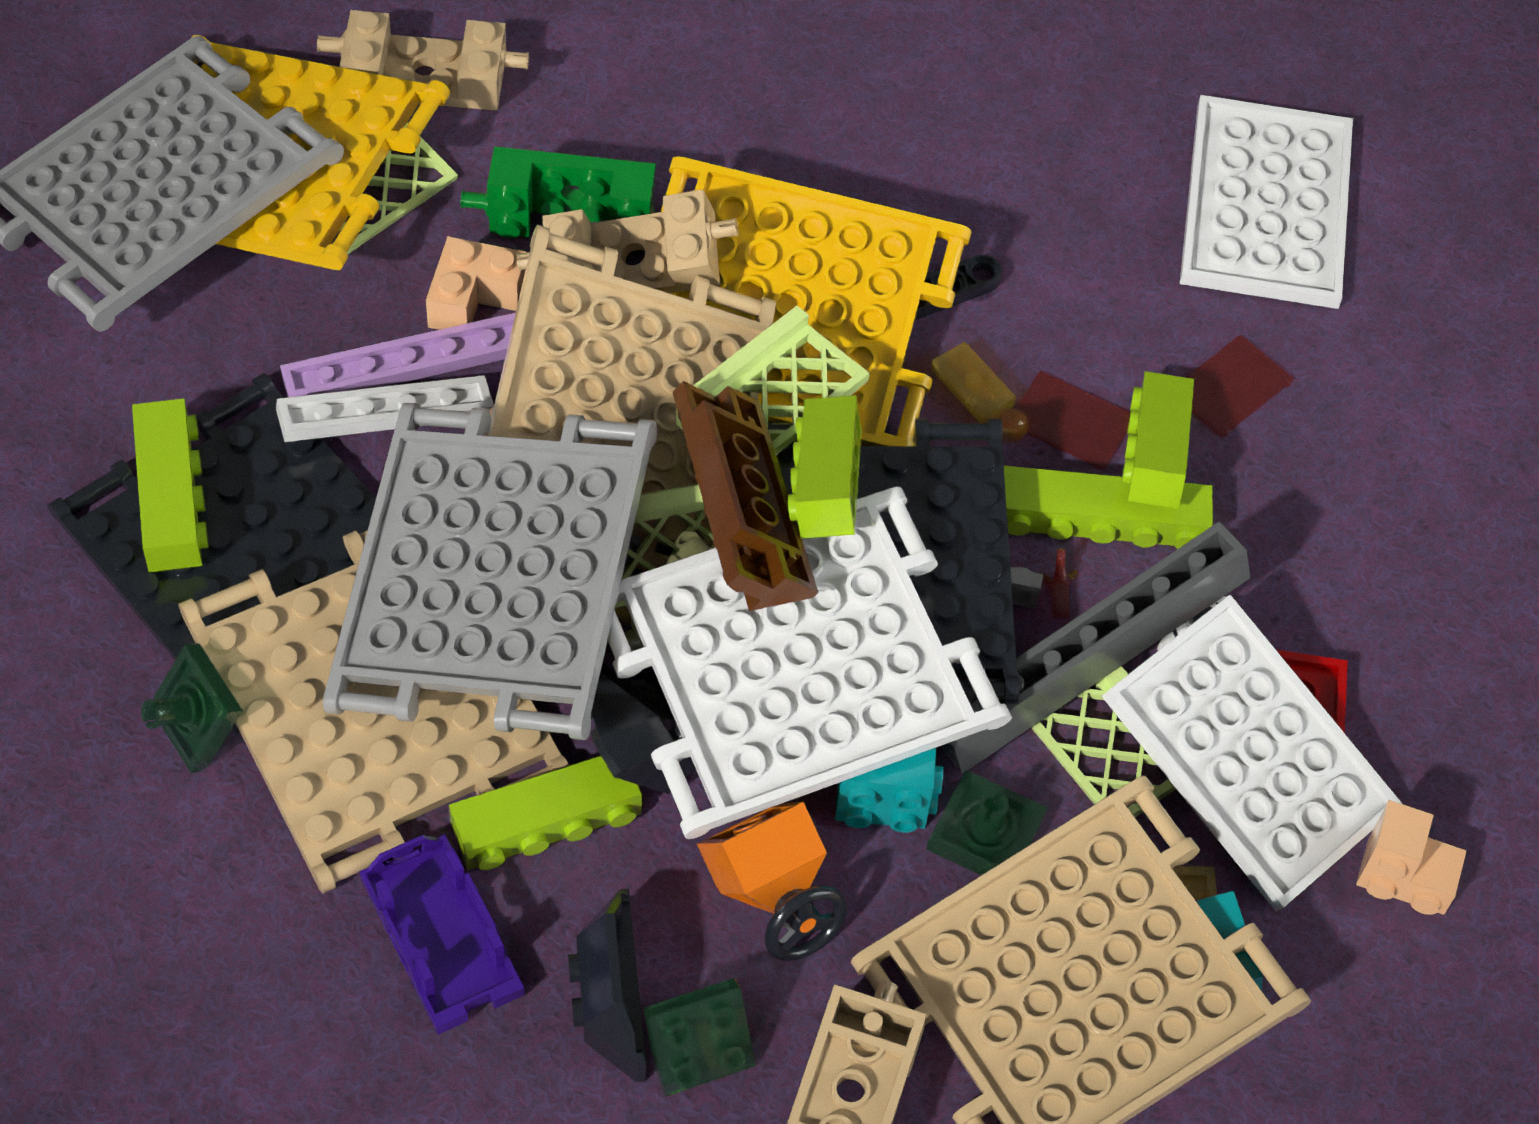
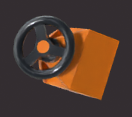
M804 802L782 803L762 810L697 843L713 881L721 894L773 913L766 927L764 938L765 946L773 957L783 961H794L808 957L827 945L841 929L847 915V901L842 892L835 887L825 885L810 887L827 852ZM813 901H831L833 913L820 914L814 907ZM784 925L788 932L779 940V933ZM814 930H821L809 941L794 946L803 936L811 934Z

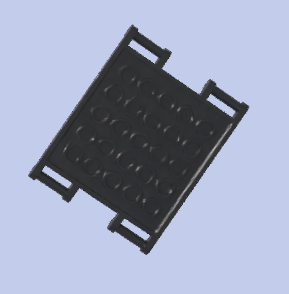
M265 373L252 379V385L209 411L203 409L196 413L198 429L208 439L192 449L199 450L202 475L194 476L195 486L202 485L205 511L197 513L198 522H206L209 548L201 549L202 566L156 572L148 571L142 544L138 479L122 459L110 466L111 471L64 500L59 497L47 504L53 517L235 733L240 731L182 617L179 603L191 598L195 602L250 579L249 574L261 569L264 570L275 596L278 597L353 566L354 563L345 547L343 535L353 531H357L360 534L368 530L376 501L374 495L322 438L284 441L276 411L277 399L284 397ZM261 398L267 402L264 406L223 431L217 426ZM119 485H122L125 489L124 492L77 520L73 516L75 512ZM256 595L201 619L205 627L261 603Z
M915 419V446H861L857 499L893 487L902 488L907 498V503L905 504L907 511L926 550L933 552L938 563L937 567L927 574L920 576L911 575L909 577L942 646L964 638H974L980 650L977 656L987 677L1002 678V681H990L997 698L1003 699L1004 704H1018L1019 679L1017 677L1002 447V420L988 419L987 423H929V419ZM768 422V430H787L793 423ZM929 440H987L988 447L929 446ZM787 446L776 456L789 495L793 494L791 468H795L793 446ZM880 512L879 514L900 558L908 556L909 554L890 514ZM961 663L951 664L957 678H968ZM959 681L967 699H978L970 681Z

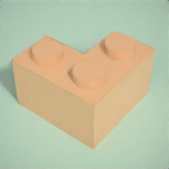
M447 236L426 298L428 328L440 330L472 323L478 304L516 311L525 275V270L520 271L518 268L517 253L526 252Z
M1388 800L1368 838L1356 885L1366 888L1367 892L1373 897L1384 900L1396 898L1411 903L1412 908L1420 913L1428 915L1440 913L1444 915L1455 898L1467 850L1428 838L1433 814Z

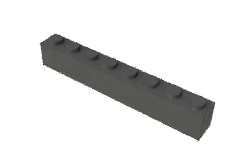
M1220 521L1017 657L1018 704H1006L1012 716V719L1007 724L993 730H982L940 747L962 774L1250 579L1246 548ZM988 678L989 681H1002V678ZM968 699L974 713L983 710L978 699ZM998 699L1000 704H1004L1003 699Z

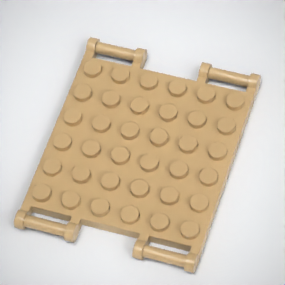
M537 225L530 243L528 262L487 436L560 441L564 422L569 414L583 415L585 420L638 423L641 419L654 420L657 424V439L655 445L651 447L641 494L697 484L691 456L686 447L687 442L684 431L676 425L677 406L673 391L683 381L695 385L770 327L773 323L776 301L766 297H762L759 300L709 284V279L696 276L693 280L689 293L690 300L614 276L618 250L607 246L602 250L550 233V228ZM549 250L596 265L599 271L546 255L545 252ZM706 300L754 315L756 321L705 305ZM743 392L758 400L759 392ZM584 438L580 443L632 447L633 441ZM699 511L685 514L694 519ZM676 515L669 516L659 530V533L675 544L679 535L686 531L689 525ZM705 515L700 525L712 533L708 517ZM657 519L644 522L653 527ZM634 523L632 535L641 537V545L648 533ZM695 530V532L711 548L713 542ZM656 538L653 539L642 558L655 568L663 566L669 556L655 552L657 542L661 543ZM639 564L634 568L644 572L648 571Z
M353 531L343 535L345 547L354 563L353 566L281 596H275L267 575L261 569L249 574L250 579L195 602L191 598L179 603L182 617L322 894L335 889V883L368 868L380 853L405 843L399 831L396 830V826L474 791L477 795L493 791L495 788L492 787L491 783L541 760H545L548 767L508 785L569 766L567 760L560 754L549 732L515 728L512 732L497 731L494 727L497 696L420 689L418 695V714L413 722L399 721L394 715L346 710L342 714L325 712L323 707L324 693L367 531L360 534L357 531ZM257 595L261 604L205 627L201 618ZM348 682L346 691L350 693L397 697L399 686ZM518 699L517 710L537 712L531 700ZM380 834L383 840L332 865L327 866L323 859Z
M1146 776L1138 777L868 946L851 960V964L859 975H865L875 992L878 981L887 980L883 998H885L891 981L880 963L891 956L922 1003V1005L914 1010L927 1014L925 1025L931 1021L935 1022L982 1093V1095L954 1113L952 1118L956 1124H985L982 1118L992 1110L1002 1124H1123L1287 1017L1296 1015L1310 1004L1311 999L1303 988L1297 989L1261 941L1263 934L1255 923H1250L1226 939H1223L1178 878L1173 868L1193 859L1200 849L1191 837L1185 838L1152 793L1154 787ZM1138 803L1169 845V849L1162 853L1159 852L1127 808L1129 805ZM1242 951L1248 953L1281 1000L1273 1005L1270 1004L1235 956L1237 953ZM896 991L892 1003L908 1008L898 991Z

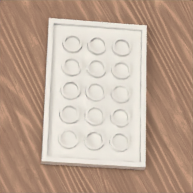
M1200 95L1197 105L1179 284L1339 309L1343 290L1353 118Z
M1231 595L1223 599L1101 696L1276 912L1290 903L1374 829L1388 800L1402 804Z

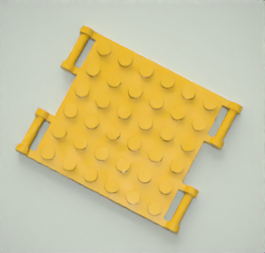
M209 42L212 50L233 66L238 65L249 73L250 82L248 86L241 92H231L268 120L282 109L293 107L303 115V120L324 137L335 139L344 147L343 157L337 164H325L216 244L332 270H341L348 260V250L366 221L373 219L380 208L375 198L363 194L364 190L390 150L411 154L415 152L421 142L420 135L437 107L444 105L450 96L449 88L438 80H432L429 84ZM203 64L201 66V69H203L213 78L218 76V74L211 68H209L206 64ZM419 103H421L420 106H419V108L417 109V111H416L415 114L413 115L412 119H411L410 122L408 123L407 127L404 128L405 125L407 124L408 120H409L410 117L412 116L413 112L415 111V109H416L417 106L419 105ZM284 133L307 152L312 149L311 146L294 133ZM350 216L349 219H348V221L346 222V224H345L344 227L342 228L341 232H340L339 235L337 236L336 240L334 241V243L331 244L332 241L334 240V238L336 237L337 233H338L339 230L341 229L342 225H343L344 222L346 221L347 217Z
M673 157L669 172L672 175L666 195L683 193L687 179L696 178L698 181L695 191L704 190L715 211V222L733 218L737 220L739 236L717 239L720 286L718 287L759 300L762 297L775 300L776 307L773 323L795 306L809 315L808 325L870 373L869 381L852 394L857 395L862 430L861 445L915 446L913 442L915 419L919 418L924 395L930 392L933 380L926 374L903 369L905 354L920 300L928 301L939 308L952 307L955 298V292L952 289L963 247L968 245L970 241L971 230L964 225L685 157ZM938 237L946 239L948 244L937 285L926 283L925 279L936 238ZM690 290L670 293L672 295H676L690 300ZM706 300L705 305L756 321L754 315ZM806 342L796 350V358H820V351ZM772 369L767 373V381H791V369ZM797 369V382H821V370ZM827 370V382L846 383L852 378L844 370ZM898 385L906 387L909 391L897 436L885 433ZM759 392L758 395L760 405H762V392ZM767 392V405L792 406V393ZM797 393L798 406H804L805 399L822 398V394ZM768 417V422L793 423L792 417Z

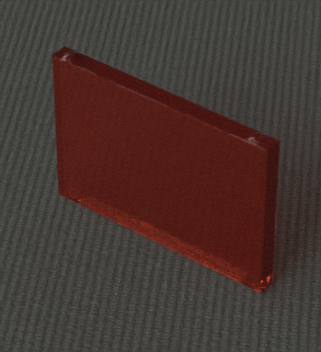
M1241 334L1185 377L1194 379L1191 412L1221 438L1228 436L1231 430L1285 387H1289L1294 378Z
M1039 371L1007 425L1014 430L1018 429L1093 465L1096 469L1105 470L1127 433L1130 413Z

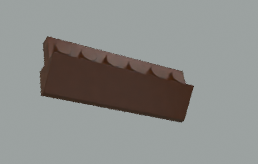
M683 381L673 391L678 410L677 415L682 424L687 442L686 447L691 456L695 470V479L700 488L704 502V511L709 520L714 538L713 543L718 552L723 570V579L727 586L736 592L744 593L749 611L815 597L819 592L803 540L800 538L797 521H790L788 492L760 401L729 386L717 396H714Z

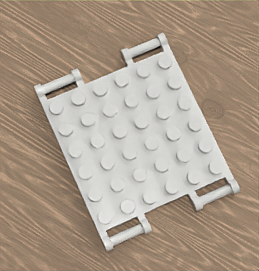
M901 487L889 488L857 499L855 535L802 538L819 592L811 599L749 611L744 593L732 590L724 581L723 570L716 548L621 580L616 603L625 601L644 648L635 651L631 650L614 610L608 636L609 645L616 659L613 662V666L618 678L621 679L632 677L642 669L652 666L677 723L682 739L655 749L651 753V757L656 769L662 770L683 819L680 826L686 839L700 837L715 827L982 730L997 729L1012 719L1006 704H1000L977 656L980 650L975 639L968 637L942 646L909 576L927 574L935 569L938 563L933 552L926 550L905 506L907 498ZM880 512L890 514L909 554L908 556L900 558L879 514ZM952 663H961L983 710L974 713L951 665ZM691 757L712 806V808L701 812L697 807L679 764L681 760Z

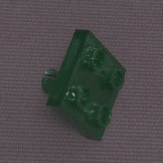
M195 643L184 645L153 699L146 700L143 703L141 716L143 722H147L146 727L149 729L162 726L190 773H195L208 768L243 710L201 644Z
M965 770L928 840L926 850L982 876L1032 844L1046 816L1048 807Z
M735 978L643 1008L658 1080L665 1097L756 1066L741 988Z

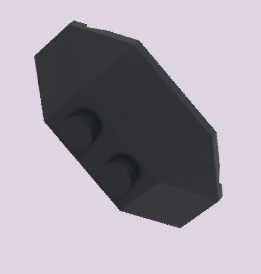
M620 889L576 936L577 954H568L570 983L579 982L580 997L571 998L573 1026H583L584 1042L635 1082H645L646 1057L629 889Z

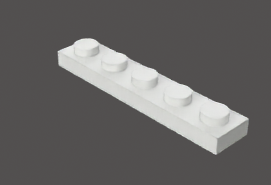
M483 375L277 399L276 411L284 441L290 442L395 429L403 403H418L421 408L471 411L474 407L490 410L494 403Z

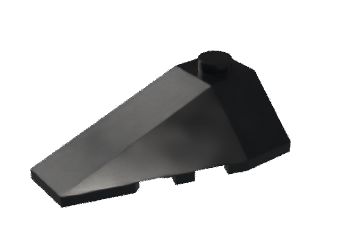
M602 663L591 711V719H594L596 725L590 732L594 745L613 777L669 794L671 790L663 771L656 769L651 753L663 745L682 739L674 716L626 680L618 678L614 671ZM691 757L679 762L686 778L695 769Z

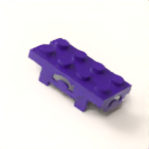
M445 834L437 838L426 835L414 838L380 853L368 868L359 871L360 879L438 1035L467 1022V1012L491 1001L494 1009L525 995L524 986L504 949L499 931L469 873L464 872V867ZM390 858L396 859V860H392V861H387V862L384 864V861H386V860H388V859H390Z

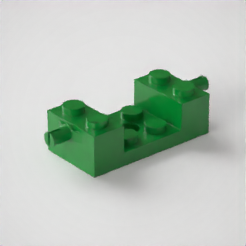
M494 146L486 193L462 190L460 207L484 209L489 218V233L498 234L507 239H513L518 236L529 237L534 213L551 215L582 209L590 222L658 213L654 207L656 164ZM568 186H577L580 189H573Z

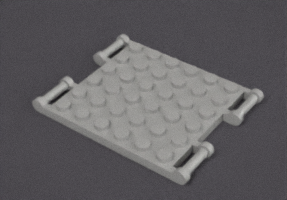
M195 36L0 170V203L15 216L8 223L0 217V245L8 251H14L22 246L26 235L30 232L35 233L67 262L49 276L48 287L57 296H65L85 314L87 322L96 331H105L112 326L116 315L325 164H337L343 157L344 147L335 139L326 138L303 120V115L293 107H286L268 120L231 92H241L248 86L250 82L249 73L238 65H231L212 50L211 44L203 37ZM193 61L203 62L215 71L218 76L213 78ZM284 133H294L311 146L312 149L307 152ZM84 277L106 297L96 303L76 285V281Z
M403 403L399 411L323 698L325 712L342 714L346 710L394 715L399 721L413 722L418 714V695L420 689L497 696L498 700L494 713V727L497 731L512 732L515 728L565 733L569 734L571 739L586 740L591 730V711L650 451L657 439L656 421L645 419L639 420L638 423L585 420L583 415L569 414L565 419L560 441L484 436L488 433L491 424V416L487 408L474 407L471 411L421 408L418 403ZM419 426L465 429V433L454 434L415 430ZM584 438L633 441V444L630 447L580 442ZM348 682L399 686L397 697L350 693L346 690ZM518 699L573 704L570 715L516 709Z

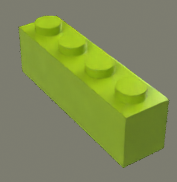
M1145 371L1142 387L1134 386L1122 483L1129 484V502L1179 509L1187 470L1194 379Z
M857 395L805 399L803 417H796L798 442L793 444L795 468H791L793 494L788 495V510L790 521H798L801 539L855 535L862 433Z
M184 398L132 404L142 544L148 571L156 572L202 566L201 549L209 548L206 522H198L197 513L205 511V500L202 485L195 486L194 476L202 475L199 450H192L191 441L199 440L196 414H187Z
M602 756L449 804L450 824L467 870L479 867L481 870H490L501 865L505 858L522 852L526 856L536 855L546 850L550 843L565 838L568 841L574 842L588 837L593 829L608 824L612 827L625 826L631 823L636 818V815L641 814L642 794L637 784L613 777Z

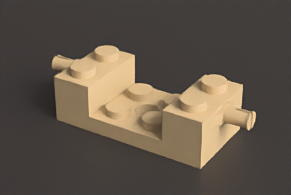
M350 10L347 29L341 37L318 35L317 52L340 53V67L426 84H429L432 80L443 82L449 88L450 96L442 106L498 111L505 67L528 69L529 52L506 51L505 23L467 20L464 39L460 41L391 35L389 13ZM422 66H429L434 69L430 75L425 76L415 72L417 68Z
M704 190L663 196L664 212L591 223L582 209L542 216L543 226L550 228V233L602 250L606 246L618 250L614 276L669 294L689 291L696 276L707 278L710 281L709 284L720 286L717 239L739 236L736 218L715 222V211ZM549 250L545 252L546 255L599 271L596 265ZM634 250L645 251V257L639 264H625L626 257L630 252ZM530 252L517 253V264L520 271L526 270Z
M887 980L878 981L874 997L834 984L787 1124H892L907 1076L909 1077L923 1035L927 1014L892 1003L895 992L898 989V986L893 982L889 983L885 998H883ZM845 1080H855L863 1086L865 1094L856 1102H847L839 1097L836 1090L838 1085Z

